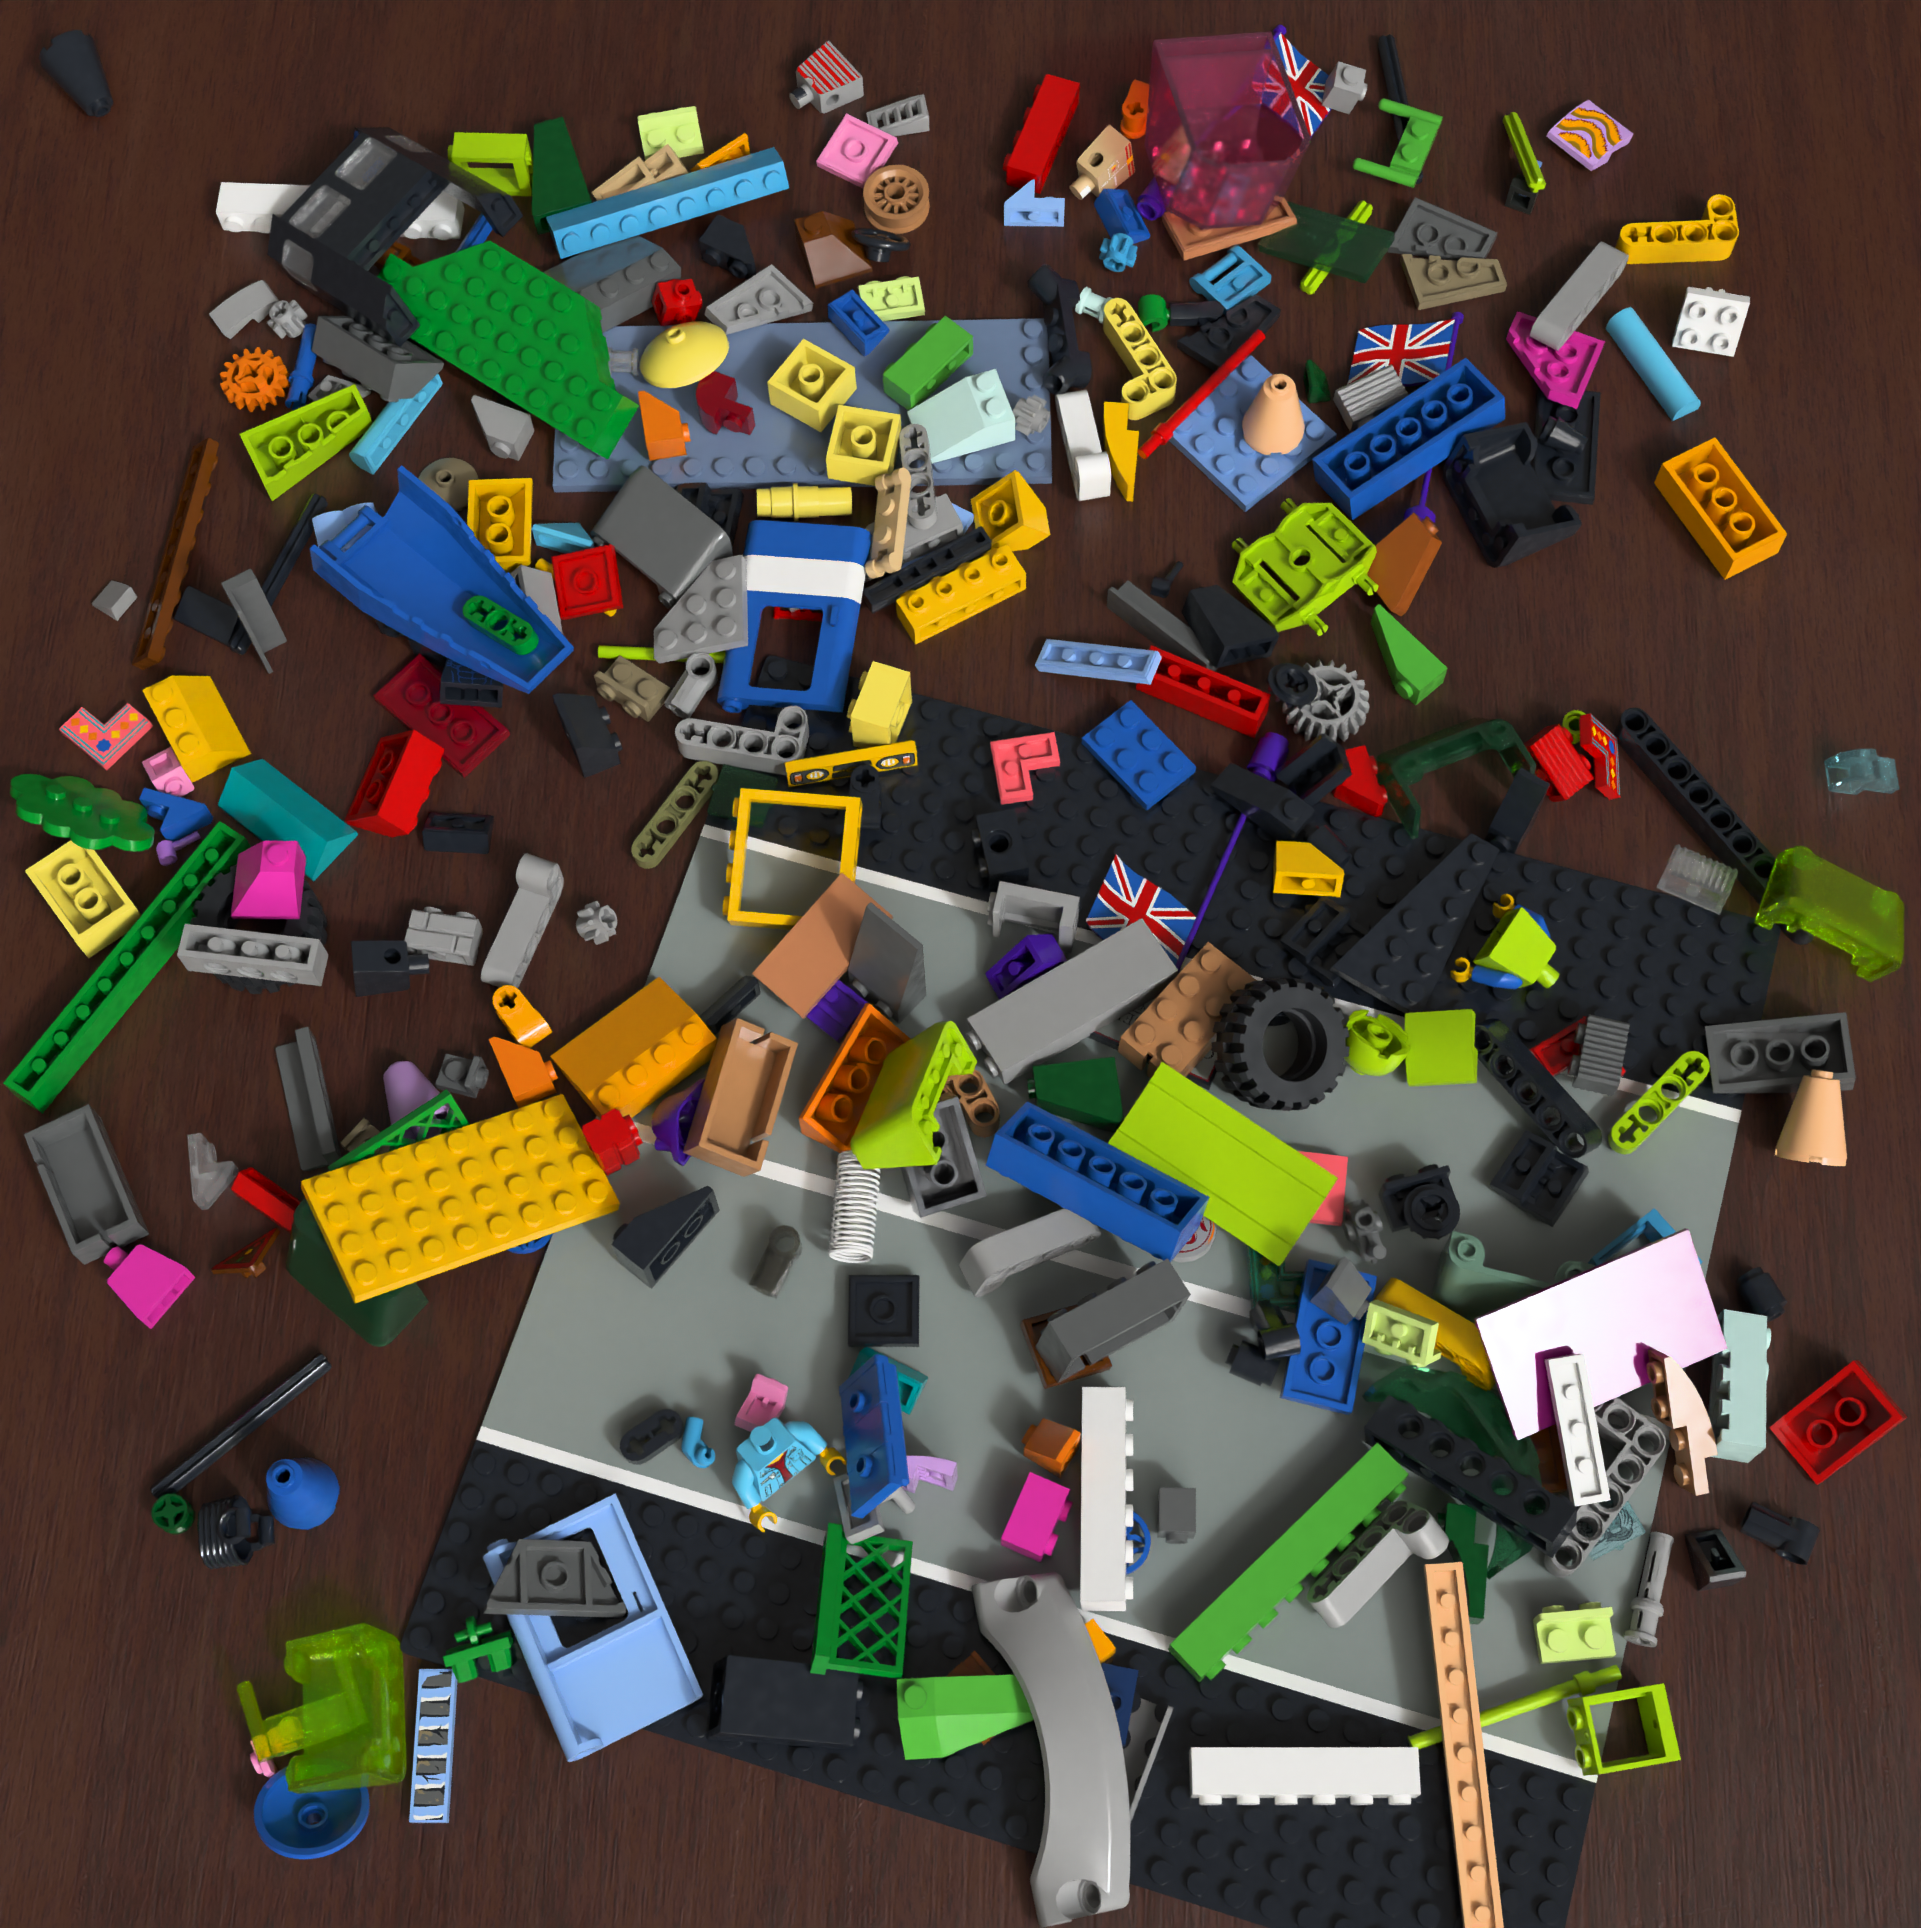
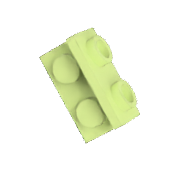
M695 106L681 107L657 113L652 112L637 117L645 160L667 144H669L679 158L704 154Z
M903 276L893 281H870L865 285H859V297L882 321L925 315L919 277Z
M1379 1300L1369 1302L1362 1343L1375 1347L1374 1350L1380 1354L1402 1357L1406 1359V1363L1415 1367H1425L1441 1358L1442 1351L1434 1348L1439 1322Z
M1590 1602L1578 1605L1579 1610L1565 1611L1563 1605L1542 1608V1613L1533 1619L1540 1664L1613 1658L1616 1656L1610 1617L1613 1616L1612 1607L1602 1608L1601 1602Z

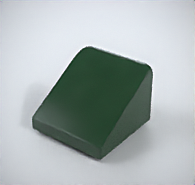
M1307 360L1303 374L1307 402L1309 401L1310 404L1330 401L1331 396L1326 374L1312 360Z

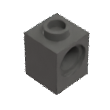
M1159 1487L1157 1538H1166V1543L1185 1544L1187 1539H1194L1196 1533V1488Z

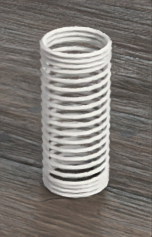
M852 1150L841 1152L837 1159V1180L835 1181L836 1187L834 1188L836 1192L833 1199L835 1204L832 1211L833 1217H831L833 1222L830 1229L832 1234L830 1235L828 1255L842 1262L864 1263L873 1259L874 1249L872 1246L874 1242L872 1240L875 1238L873 1235L875 1233L874 1227H876L874 1223L876 1221L875 1215H877L875 1210L878 1208L876 1205L878 1200L876 1198L879 1197L877 1193L879 1188L877 1186L880 1185L878 1181L880 1176L878 1174L881 1173V1168L863 1169L860 1163L851 1162L858 1161V1159L852 1153ZM841 1215H845V1216H849V1217L843 1218V1217H840V1216H841ZM840 1221L849 1222V1223H847V1224H842V1223H840ZM840 1227H844V1228H848V1229H847V1230H842V1229H839V1228H840ZM840 1233H843V1234L854 1235V1236H841V1235H839V1234H840ZM860 1242H870L871 1244H864Z

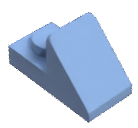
M1032 179L1004 202V226L1064 227L1065 198H1034L1035 179Z

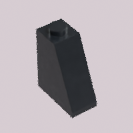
M1218 585L1204 588L1198 587L1190 590L1181 611L1215 668L1270 657L1280 636L1277 630Z

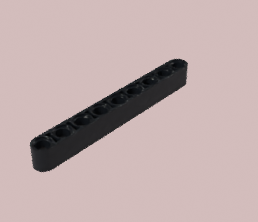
M1640 708L1626 709L1622 713L1614 731V736L1618 738V744L1780 927L1785 935L1799 945L1811 943L1825 922L1821 909L1653 719ZM1626 725H1632L1638 731L1630 730ZM1647 749H1653L1659 755L1651 754ZM1668 773H1674L1678 775L1680 779H1674ZM1690 797L1698 798L1702 804L1693 802ZM1712 822L1720 823L1723 828L1715 827ZM1733 846L1741 847L1745 853L1737 852ZM1755 871L1763 872L1767 878L1759 877ZM1777 896L1785 897L1789 903L1781 902ZM1799 921L1807 922L1811 929L1803 927Z

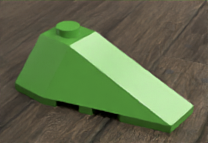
M1014 1674L897 1679L898 1720L905 1760L944 1758L954 1754L956 1751L973 1744H978L990 1737L1034 1720L1024 1692Z

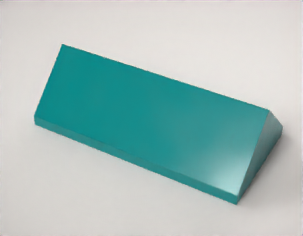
M264 759L232 767L218 802V807L261 841H298L306 856L305 875L313 882L358 836L357 831Z

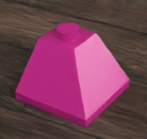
M262 841L238 854L231 910L232 919H300L306 856L298 841Z

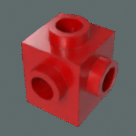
M672 279L668 282L657 283L651 300L660 326L695 321L699 309L702 308L701 293L698 290L696 291L692 279Z

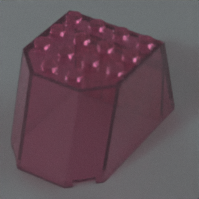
M1272 32L1154 40L1145 148L1166 211L1202 230L1261 225L1282 201L1311 142Z

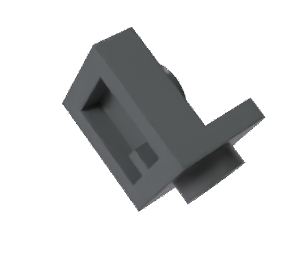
M446 1054L435 1085L440 1090L447 1089L452 1093L477 1098L479 1089H483L487 1083L489 1070L486 1069L487 1067L482 1057L474 1056L473 1060Z

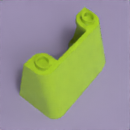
M941 1021L931 1025L887 1055L856 1131L851 1138L852 1153L856 1155L863 1169L937 1165L942 1150L940 1147H934L933 1132H938L940 1128L933 1113L948 1076L973 1074L977 1064L976 1058L953 1021Z

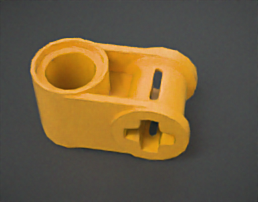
M505 985L495 991L493 1005L496 1013L518 1045L531 1048L552 1033L551 1028L541 1014L532 1007L518 988ZM508 1000L512 1004L515 1003V1006L511 1009L507 1005L504 1006V1003Z

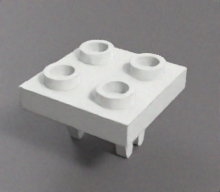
M1687 287L1672 339V347L1734 357L1750 305V297L1725 293L1723 289L1713 291L1711 287L1706 289Z

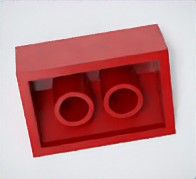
M416 730L381 737L344 822L350 826L388 837L408 835L417 825V814L421 805L430 794L429 786L433 776L441 768V758L445 749Z

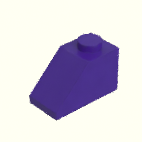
M1053 934L1027 935L993 965L985 975L1000 1000L1063 964L1067 959Z

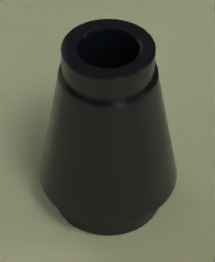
M1549 416L1538 439L1544 441L1546 446L1578 455L1581 454L1588 441L1587 437L1583 436V434L1559 416L1557 419Z

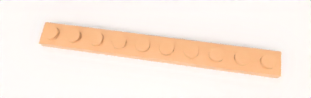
M1463 1563L1425 1564L1424 1573L1463 1928H1504Z

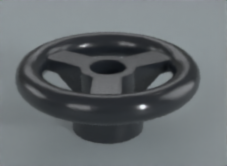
M856 228L851 233L855 241L867 246L866 258L878 262H889L892 251H906L911 246L907 238L888 231Z

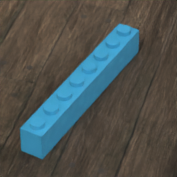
M775 147L547 216L546 219L554 246L562 259L789 189L784 162Z

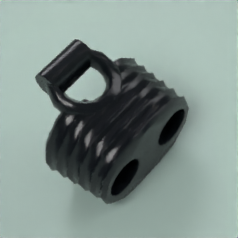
M240 1495L203 1503L198 1512L199 1553L204 1565L209 1569L248 1565L254 1551H259L266 1546L275 1544L274 1517L252 1514L246 1499ZM258 1522L259 1542L250 1543L246 1538L251 1537V1523Z

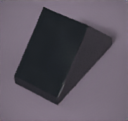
M1721 1529L1685 1534V1542L1698 1591L1733 1586L1746 1577L1744 1566Z

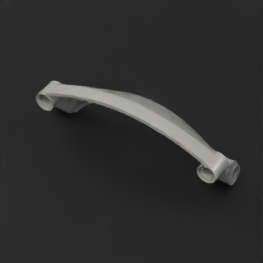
M1057 1572L991 1580L972 1585L971 1589L980 1632L1000 1652L1016 1676L1029 1704L1041 1747L1045 1779L1044 1825L1040 1848L1030 1877L1039 1928L1122 1909L1127 1906L1130 1898V1810L1126 1767L1119 1726L1109 1688L1083 1619L1065 1585L1064 1579Z

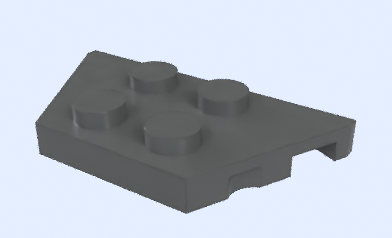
M519 1539L483 1608L484 1614L623 1618L626 1614V1606L624 1602L619 1603L610 1586L612 1580L606 1569L600 1565L599 1556L592 1543L585 1541Z

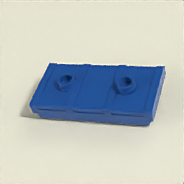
M879 1354L871 1357L839 1386L843 1435L845 1437L847 1475L849 1477L851 1516L864 1518L899 1487H906L910 1483L896 1365L888 1363L887 1356Z

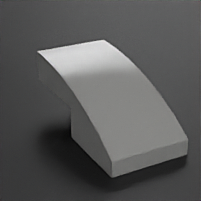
M260 280L226 299L209 315L221 332L231 339L250 320L254 319L260 323L269 314L271 307L279 300L267 283Z

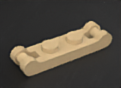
M904 467L894 470L892 475L886 473L877 476L875 479V486L878 491L871 558L865 564L866 573L872 579L883 576L885 572L893 573L899 571L902 566L911 487V475Z

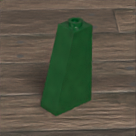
M563 117L534 124L532 215L537 234L540 235L550 232L546 219L547 216L592 203Z

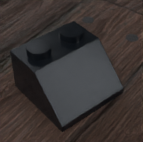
M563 693L552 695L562 727L584 777H589L621 764L618 752L623 750L617 733L610 734L606 726L611 724L605 706L598 707L594 696Z

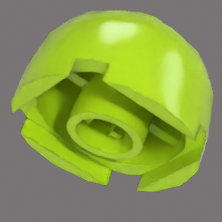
M1369 1010L1354 1011L1344 1024V1026H1348L1349 1037L1345 1038L1346 1046L1350 1047L1349 1057H1344L1345 1061L1354 1072L1360 1075L1383 1076L1393 1072L1411 1049V1045H1406V1041L1409 1038L1408 1035L1396 1022L1387 1016L1379 1014L1377 1018L1366 1016Z

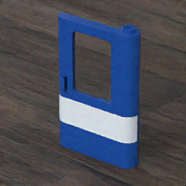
M754 520L748 524L743 557L747 560L748 646L726 650L717 702L722 705L723 710L730 713H740L742 709H747L749 705L777 708L798 706L806 710L843 712L866 575L865 564L868 561L872 534L868 530L853 526ZM767 606L823 611L812 683L807 691L751 687L749 684L763 609Z

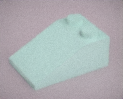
M996 369L965 377L907 411L910 424H919L926 428L932 463L1015 440V417Z

